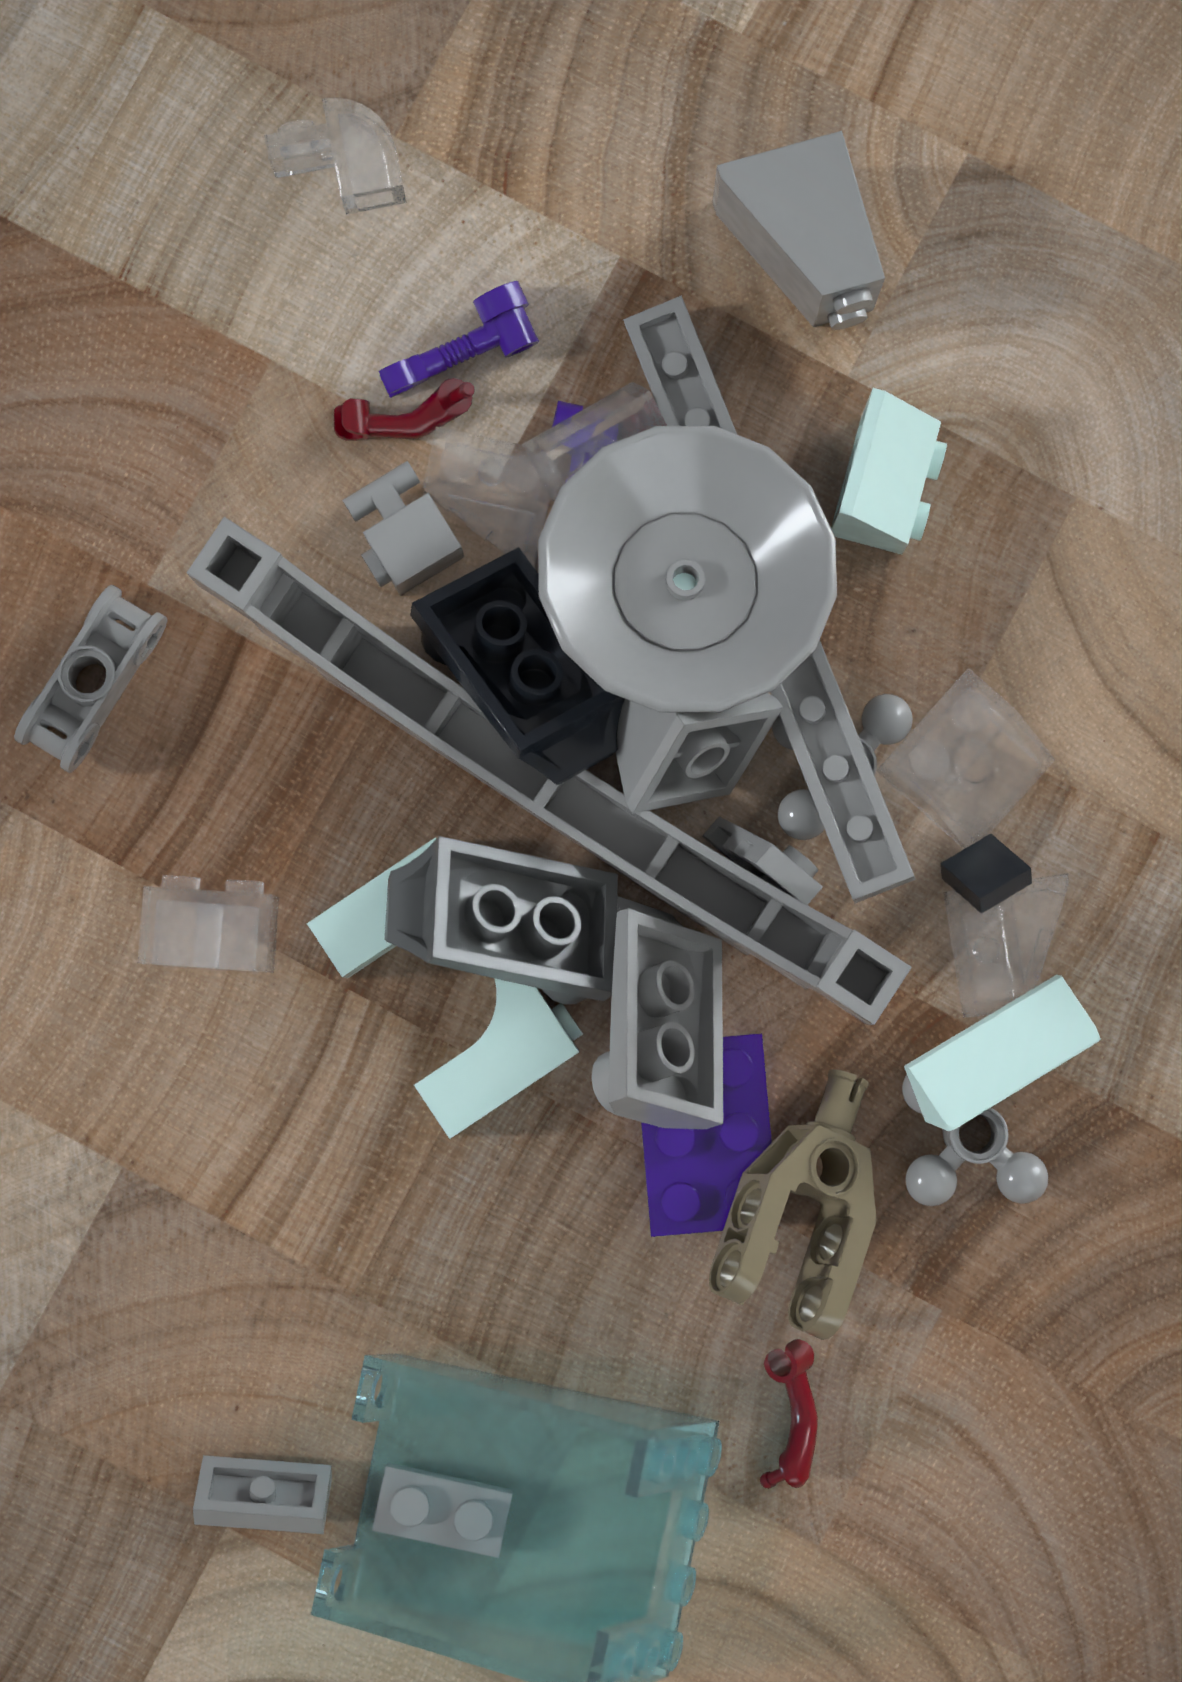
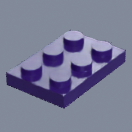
M762 1033L723 1037V1124L708 1129L661 1128L641 1122L651 1237L723 1231L742 1173L772 1143Z

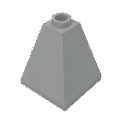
M769 693L722 712H658L625 699L618 722V750L616 751L625 802L632 814L731 794L783 709V706L777 698Z

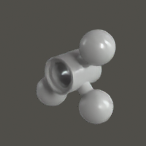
M882 694L874 697L866 704L862 713L863 730L858 736L874 776L877 769L875 749L880 744L891 745L900 742L908 735L912 727L913 717L909 705L902 698L893 694ZM778 715L772 725L774 737L783 747L793 750L781 717ZM795 790L789 793L780 803L778 809L779 824L790 837L798 840H809L817 837L825 829L809 790Z
M906 1075L902 1085L903 1097L911 1109L922 1114L909 1078ZM989 1108L979 1114L987 1120L991 1128L990 1140L984 1148L970 1152L960 1142V1127L952 1131L943 1129V1140L946 1148L939 1156L929 1154L914 1160L907 1170L905 1181L907 1190L915 1201L926 1206H937L948 1201L954 1194L957 1186L955 1171L964 1161L976 1164L990 1162L997 1169L996 1180L1001 1193L1012 1202L1024 1204L1033 1202L1042 1196L1048 1185V1172L1044 1163L1037 1156L1028 1152L1012 1153L1006 1147L1008 1142L1007 1124L1000 1113L993 1108Z

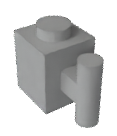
M408 461L342 500L355 522L376 509L382 516V521L363 532L371 549L361 554L379 586L382 587L392 582L400 596L464 558L462 546L429 493L405 506L399 495L420 483Z

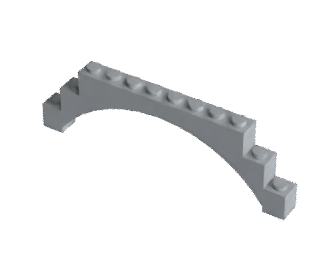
M223 517L186 572L199 587L251 620L263 634L315 667L323 678L746 956L752 954L802 988L813 989L864 1024L875 1025L912 968L855 929L852 930L781 891L651 811L632 814L626 805L624 794L587 770L560 785L554 784L537 769L516 757L463 687L358 614L285 559L281 553L226 517Z

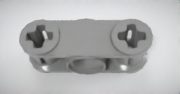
M109 585L93 604L81 631L65 656L61 659L60 664L41 694L33 700L25 711L16 728L15 741L22 745L31 742L59 759L61 761V769L68 773H72L77 769L89 753L101 726L120 699L137 669L149 657L166 628L167 617L159 612L150 615L122 598L121 589L114 585ZM115 620H120L135 630L131 631ZM91 664L104 666L106 669L104 685L93 693L79 692L76 684L79 672ZM47 727H54L67 735V738L62 739L49 731Z

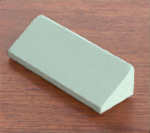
M1055 975L906 1064L904 1068L925 1122L946 1131H952L1099 1042L1101 1038L1095 1024L1064 978L1060 975Z

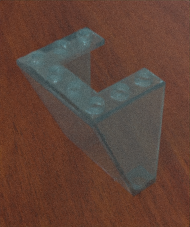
M397 1353L365 1355L351 1420L362 1423L379 1421L360 1518L354 1544L324 1549L311 1615L528 1682H655L669 1677V1672L676 1668L683 1649V1634L678 1632L682 1607L689 1603L696 1584V1570L691 1567L695 1542H698L703 1537L708 1523L709 1506L707 1503H704L708 1477H712L715 1474L721 1458L722 1443L719 1438H716L720 1421ZM382 1375L381 1389L378 1397L374 1400L376 1385ZM387 1463L513 1490L499 1558L372 1531ZM342 1568L341 1581L334 1594L336 1578Z

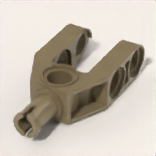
M837 1069L829 1070L828 1081L814 1122H807L806 1125H788L742 1173L709 1273L711 1292L743 1306V1302L750 1298L756 1290L769 1254H776L779 1241L774 1238L789 1193L792 1192L793 1194L817 1200L820 1203L821 1209L790 1300L788 1320L792 1327L821 1340L832 1337L841 1327L846 1317L877 1222L871 1150L855 1142L856 1138L851 1134L869 1082L864 1078H858L857 1082H855L857 1075ZM819 1156L822 1160L823 1165L822 1174L820 1178L818 1177L816 1171V1164Z

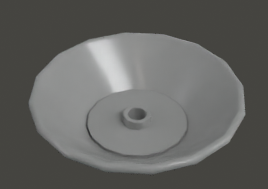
M655 426L602 447L561 486L538 539L539 598L561 649L605 691L658 712H722L775 690L816 649L837 598L836 539L812 487L768 446L716 426ZM688 573L696 579L697 585L690 590H682L674 584L673 578L678 574Z

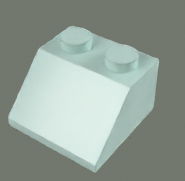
M872 389L861 415L833 518L831 530L835 537L901 555L906 549L910 538L921 541L931 506L929 503L920 501L926 478L938 479L947 448V443L936 441L941 421L884 390Z

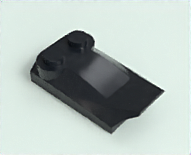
M519 547L412 602L410 616L421 630V643L425 652L434 661L448 666L518 759L537 769L554 784L560 785L612 756L618 750L617 729L625 698L601 688L561 649L539 598V573Z

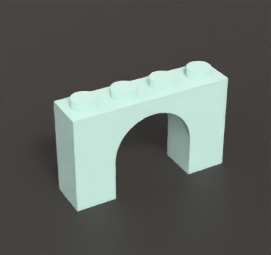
M436 837L307 923L342 977H351L396 947V945L388 943L384 939L387 888L390 872L417 858L437 839ZM495 979V1011L488 1028L481 1038L467 1050L414 1085L449 1139L580 1052L573 1041L583 1035V1033L562 1003L551 1009L536 987Z

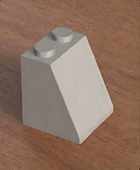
M834 132L717 165L712 200L715 214L813 327L830 323L832 330L845 329L864 322L868 318L866 312L874 310L885 276L843 132Z

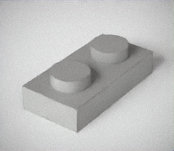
M203 1455L193 1506L194 1525L324 1534L332 1482L331 1465Z
M387 1463L372 1531L499 1558L513 1490Z

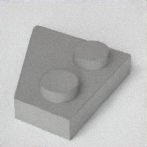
M720 816L703 834V837L729 860L806 905L823 888L821 884L813 879L819 871L818 868L801 852L790 845L782 852L774 844Z

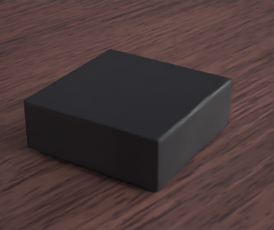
M993 834L985 836L940 863L942 879L981 914L1032 884L1031 867Z

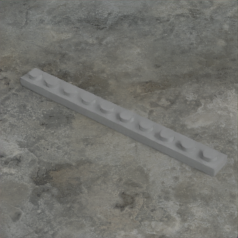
M682 295L623 319L664 425L716 426L737 434ZM819 640L816 649L775 690L771 691V695L777 698L783 706L779 715L855 904L916 879Z

